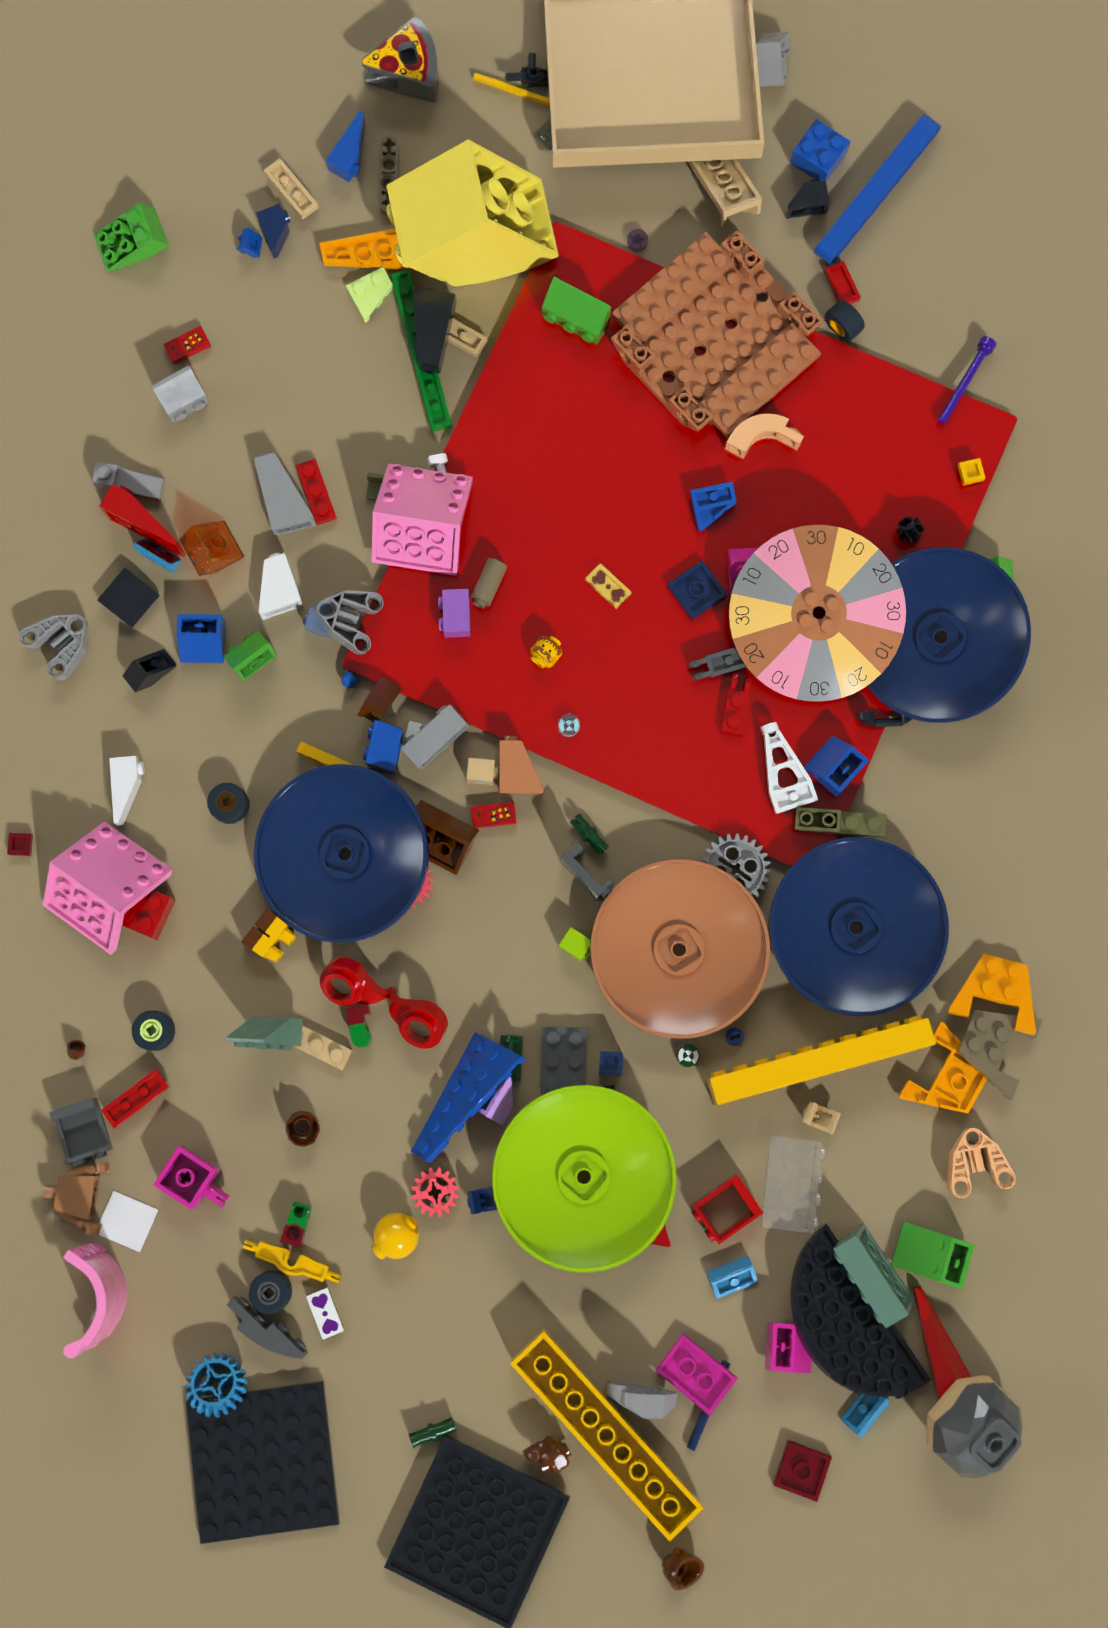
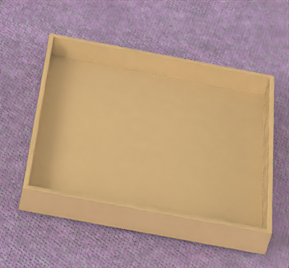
M543 0L553 168L762 158L764 132L752 0Z

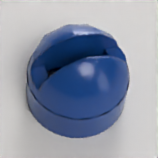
M348 670L341 677V683L346 688H353L360 682V679Z
M732 1028L726 1033V1041L731 1046H738L744 1040V1034L738 1028ZM740 1033L741 1038L730 1040V1036Z

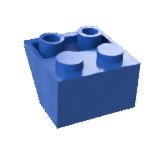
M177 614V643L180 663H224L226 621L222 615Z
M374 720V725L370 726L368 730L370 744L369 747H365L363 760H365V764L369 769L380 773L396 775L404 736L401 728Z
M831 736L804 766V769L837 797L869 760L852 745Z

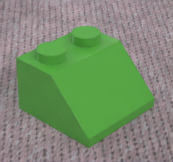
M257 631L256 633L248 634L244 638V642L239 646L231 647L226 652L227 655L224 658L239 678L245 681L274 659L277 654L264 636Z

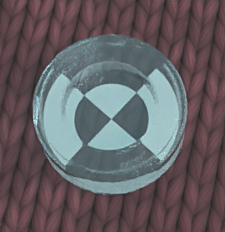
M573 714L563 715L558 722V729L562 735L572 737L578 733L580 721Z

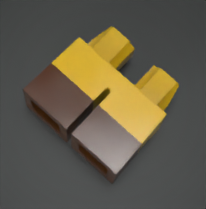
M266 909L255 925L270 937L253 926L241 943L263 958L278 962L284 953L275 946L280 940L290 946L297 936L289 929L290 926L269 909Z

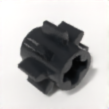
M907 516L899 521V528L896 529V532L902 542L907 540L909 543H914L921 538L922 531L925 529L918 517L913 519L911 516Z

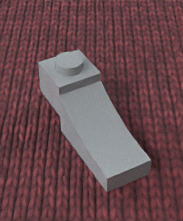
M96 461L92 483L96 488L108 490L112 484L117 487L122 485L131 490V494L134 497L161 501L165 480L118 467V465Z

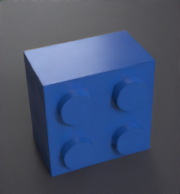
M816 119L793 149L790 163L813 179L819 181L826 180L827 182L846 156L851 141Z

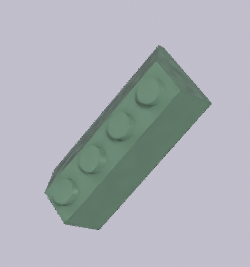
M865 1224L859 1225L837 1242L834 1247V1255L840 1264L843 1263L847 1269L850 1281L853 1284L856 1283L861 1290L860 1295L864 1302L869 1303L874 1310L875 1319L887 1328L908 1316L915 1300Z

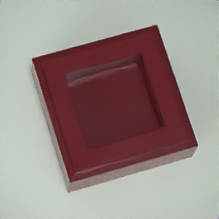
M9 833L7 855L31 856L33 834Z

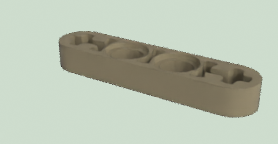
M390 135L381 139L379 156V206L381 213L388 216L386 205L387 197L389 196L388 191L383 185L388 181L393 182L399 178L398 140ZM388 144H392L391 155H388ZM392 162L395 164V167L392 170L384 169V164Z

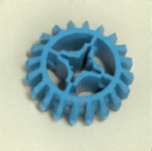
M213 1352L212 1359L204 1355L205 1362L201 1363L199 1360H196L198 1367L196 1369L193 1367L189 1369L193 1375L186 1376L185 1380L190 1384L184 1386V1389L189 1392L186 1395V1399L192 1400L190 1406L192 1408L197 1407L196 1411L199 1414L205 1411L207 1417H210L212 1412L215 1417H219L220 1410L225 1415H228L229 1406L235 1410L237 1407L234 1402L236 1400L238 1402L243 1401L239 1394L246 1393L247 1390L242 1386L248 1383L246 1378H242L245 1376L246 1371L240 1369L242 1364L239 1361L235 1362L233 1356L227 1359L226 1353H222L218 1357V1354ZM214 1368H226L232 1373L218 1375ZM207 1373L206 1381L200 1384L202 1377ZM214 1378L220 1383L218 1384L219 1387H217L218 1392L212 1387L215 1382ZM233 1382L231 1391L225 1397V1390L227 1389V1387L232 1385ZM215 1395L218 1401L206 1402L201 1399V1396Z

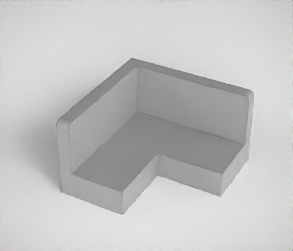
M789 31L765 33L756 43L759 86L784 85L788 80L786 58L791 53Z

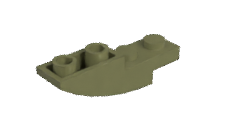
M797 807L795 830L849 837L885 838L887 815Z

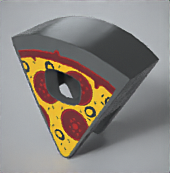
M415 16L362 59V66L370 70L365 75V82L368 85L395 93L435 102L439 87L436 49L429 30L421 19Z

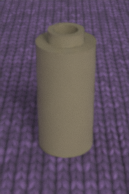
M493 558L487 559L470 597L475 606L483 609L485 606L490 607L507 570V566L504 563Z

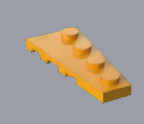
M396 229L320 243L324 266L410 269L404 267L396 257L395 245L398 243Z

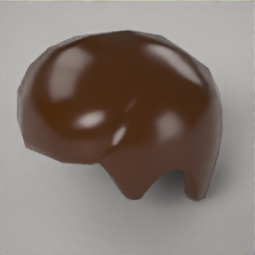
M299 1111L292 1114L287 1120L285 1131L287 1138L294 1145L306 1147L316 1141L320 1132V1125L317 1117L312 1113Z

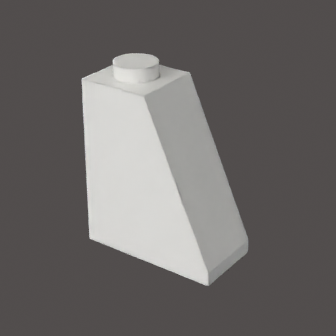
M274 553L264 560L258 610L263 620L304 606L285 553Z

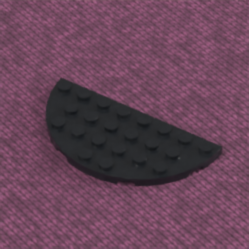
M827 1223L823 1224L812 1234L797 1258L791 1281L790 1299L793 1321L807 1354L815 1365L831 1380L858 1394L873 1397H891L909 1393L931 1381L930 1377L896 1326L892 1324L885 1328L882 1323L875 1319L874 1310L869 1303L864 1302L860 1295L861 1290L856 1283L853 1284L850 1281L847 1269L843 1263L840 1264L835 1258L834 1247L839 1241Z

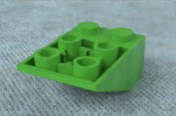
M140 202L94 234L107 272L150 258L169 246L156 209Z
M903 1221L891 1266L962 1289L975 1245Z

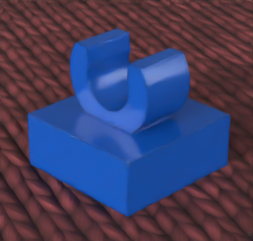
M250 228L242 229V235L238 236V240L241 241L240 246L236 247V250L242 254L247 253L252 258L260 257L262 237Z

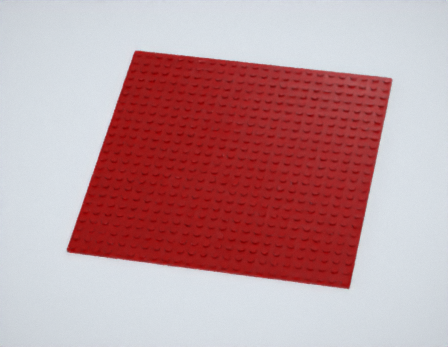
M554 222L552 228L559 256L531 268L443 452L447 454L448 462L445 464L447 473L473 477L461 525L457 576L389 565L376 592L383 599V607L376 614L366 613L358 631L370 638L371 647L363 655H356L348 650L342 666L345 670L375 683L382 676L402 688L400 694L433 709L439 710L444 705H452L468 724L503 740L504 736H517V740H522L526 750L724 838H726L727 834H730L731 838L734 839L738 833L740 840H742L747 835V842L750 843L755 839L754 846L756 848L761 845L763 846L759 851L761 854L767 853V857L792 867L796 861L812 849L824 843L837 840L838 835L795 830L797 808L775 815L768 794L764 737L760 727L777 722L780 732L803 767L831 736L852 745L869 761L837 797L807 772L812 780L818 801L801 806L800 808L832 809L849 812L885 728H869L861 725L858 722L857 713L874 711L875 719L889 718L892 709L883 704L871 692L868 686L854 694L830 701L819 702L793 699L765 686L747 667L710 678L709 676L693 681L692 676L708 671L707 665L705 663L695 668H689L688 663L703 659L707 655L735 648L729 625L728 549L759 548L782 532L808 525L835 526L859 534L879 548L890 563L912 552L928 548L951 547L962 549L1016 425L1017 417L963 394L947 422L941 424L938 418L955 390L813 331L805 337L820 351V357L751 416L776 414L788 418L789 421L786 427L795 428L804 436L798 450H795L776 439L764 438L756 441L750 447L744 459L725 450L730 435L726 438L714 424L710 425L707 423L698 432L681 424L628 368L611 341V338L623 328L612 317V312L665 267L562 223ZM554 277L611 306L610 324L598 345L593 342L588 343L584 341L580 335L574 332L569 333L557 323H549L542 316V305ZM733 320L725 322V325L730 329L737 326ZM702 347L694 349L695 354L699 356L706 353ZM671 374L663 376V380L667 383L675 380ZM980 458L985 480L963 485L957 465L960 462ZM733 482L737 503L703 531L698 532L690 490ZM907 516H911L913 519L918 517L925 529L922 531L921 538L914 543H909L907 540L902 542L896 532V529L899 528V521ZM493 558L504 563L507 566V570L490 607L485 606L483 609L475 606L470 597L487 559ZM700 561H703L724 589L727 597L691 621L668 589L667 584ZM600 565L631 593L617 609L586 581ZM442 590H469L471 637L445 638L443 631H439V618H443V610H439L438 597H442ZM374 598L369 606L371 610L378 608V602ZM817 606L813 609V616L816 619L824 617L825 611L822 607ZM542 636L548 638L553 636L561 643L559 647L562 650V656L551 668L545 667L542 669L530 658L532 656L530 649ZM357 639L355 646L358 650L362 651L365 650L366 643L362 639ZM733 673L738 674V682L735 688L738 691H743L746 675L751 676L748 692L750 696L742 737L720 733L727 692L730 689ZM576 719L579 724L578 731H566L568 727L574 729L573 721ZM560 721H572L570 726L564 723L565 731L562 733L559 728ZM775 733L770 734L769 736L774 737ZM782 747L772 750L773 761L776 765L788 761ZM786 767L778 771V784L781 788L797 784L798 779L792 769Z

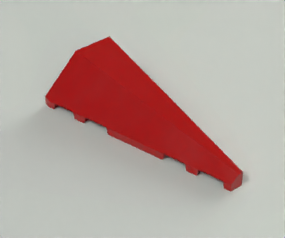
M917 1286L913 1287L938 1402L957 1379L972 1376L922 1287Z

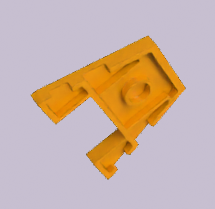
M983 954L947 1013L968 1018L973 996L1018 1008L1014 1031L1034 1036L1036 1027L1028 965Z
M941 1021L933 1035L937 1044L950 1051L928 1091L907 1080L898 1098L968 1114L987 1078L956 1052L960 1040Z

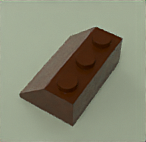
M420 800L416 807L420 812L427 831L429 861L457 875L473 846L479 829Z

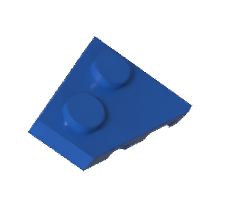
M733 482L690 490L698 532L703 531L737 503Z

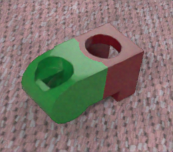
M370 1005L346 1008L352 1043L359 1048L368 1047L372 1041V1035L367 1030L365 1015L371 1014Z
M298 1202L293 1203L280 1239L281 1243L302 1248L312 1206Z

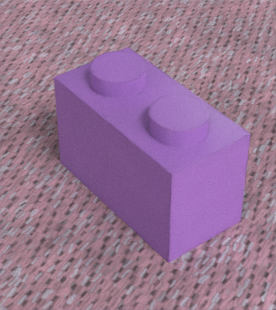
M442 590V597H438L439 610H443V618H439V631H443L445 638L471 637L469 590Z

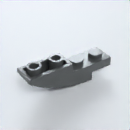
M235 1296L228 1302L227 1306L242 1320L237 1329L256 1344L269 1351L291 1358L303 1359L308 1353L305 1350L306 1345L299 1338L294 1339L289 1334L290 1330L284 1323L279 1322L278 1324L274 1321L268 1327L266 1325L267 1320L260 1313L257 1312L255 1314L250 1309L251 1304L244 1297L241 1296L239 1298Z

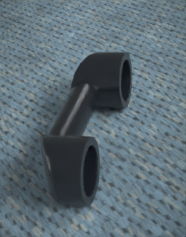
M874 711L857 713L858 722L869 728L900 727L913 720L901 714H898V718L875 719Z

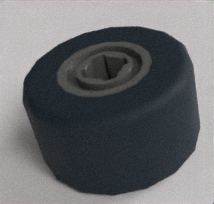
M274 1270L265 1271L255 1277L249 1288V1300L252 1306L265 1314L277 1313L283 1309L290 1301L292 1295L291 1283L287 1276Z

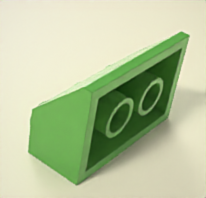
M556 277L553 278L542 305V316L546 321L552 324L557 323L569 333L574 332L580 335L584 341L588 343L593 342L597 345L610 324V305Z

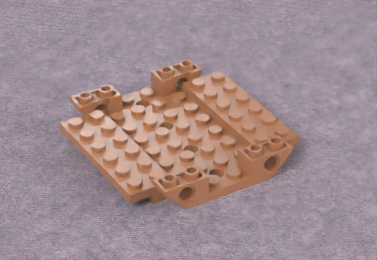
M737 230L721 243V247L705 232L612 312V317L623 328L611 338V341L628 368L681 424L696 432L701 430L707 423L710 425L714 424L726 438L732 434L740 423L755 414L820 357V351L805 336L810 335L823 323V320L795 291L789 295L764 269L766 260ZM763 293L767 296V300L760 302L757 300L756 295ZM733 320L737 326L730 329L725 325V322ZM702 347L706 353L699 356L695 354L694 349ZM671 374L675 380L667 383L663 380V376Z

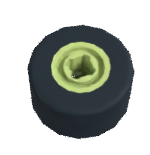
M151 1010L143 1012L134 1020L132 1025V1037L135 1043L140 1048L148 1051H160L168 1047L175 1036V1025L172 1019L166 1013Z

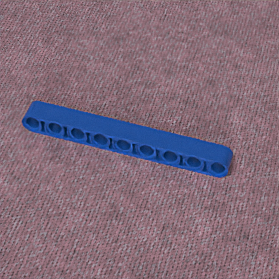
M926 114L920 117L818 243L814 250L817 256L830 265L834 263L931 143L941 128L940 124Z

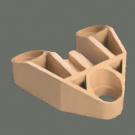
M967 1128L962 1131L949 1152L947 1185L949 1192L957 1198L967 1197L972 1190L965 1151L968 1154L972 1173L985 1171L980 1150L982 1148L986 1167L989 1170L993 1183L1001 1189H1010L1016 1182V1176L998 1144L979 1129ZM971 1131L975 1132L978 1136V1141L973 1145L969 1144L966 1140L967 1134ZM1002 1172H1007L1010 1175V1182L1007 1185H1002L999 1182V1175ZM958 1181H963L966 1185V1191L963 1194L955 1192L954 1186Z

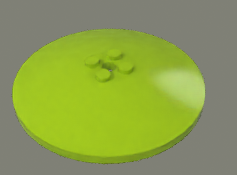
M575 1085L553 1090L540 1096L523 1108L511 1121L496 1150L492 1173L493 1193L498 1212L505 1227L525 1251L545 1264L559 1269L574 1272H596L619 1266L631 1260L646 1249L657 1237L667 1221L673 1205L676 1190V1167L671 1146L665 1133L654 1117L643 1106L630 1097L612 1089L591 1085ZM582 1170L588 1171L591 1176L589 1182L585 1184L580 1183L577 1179L578 1173Z

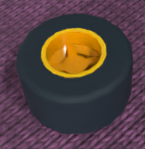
M844 300L836 302L824 316L829 328L846 342L852 341L865 327L864 320L859 312Z

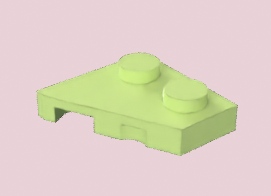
M383 267L346 285V289L365 323L369 321L372 312L382 304L383 298L388 296L393 289V284Z

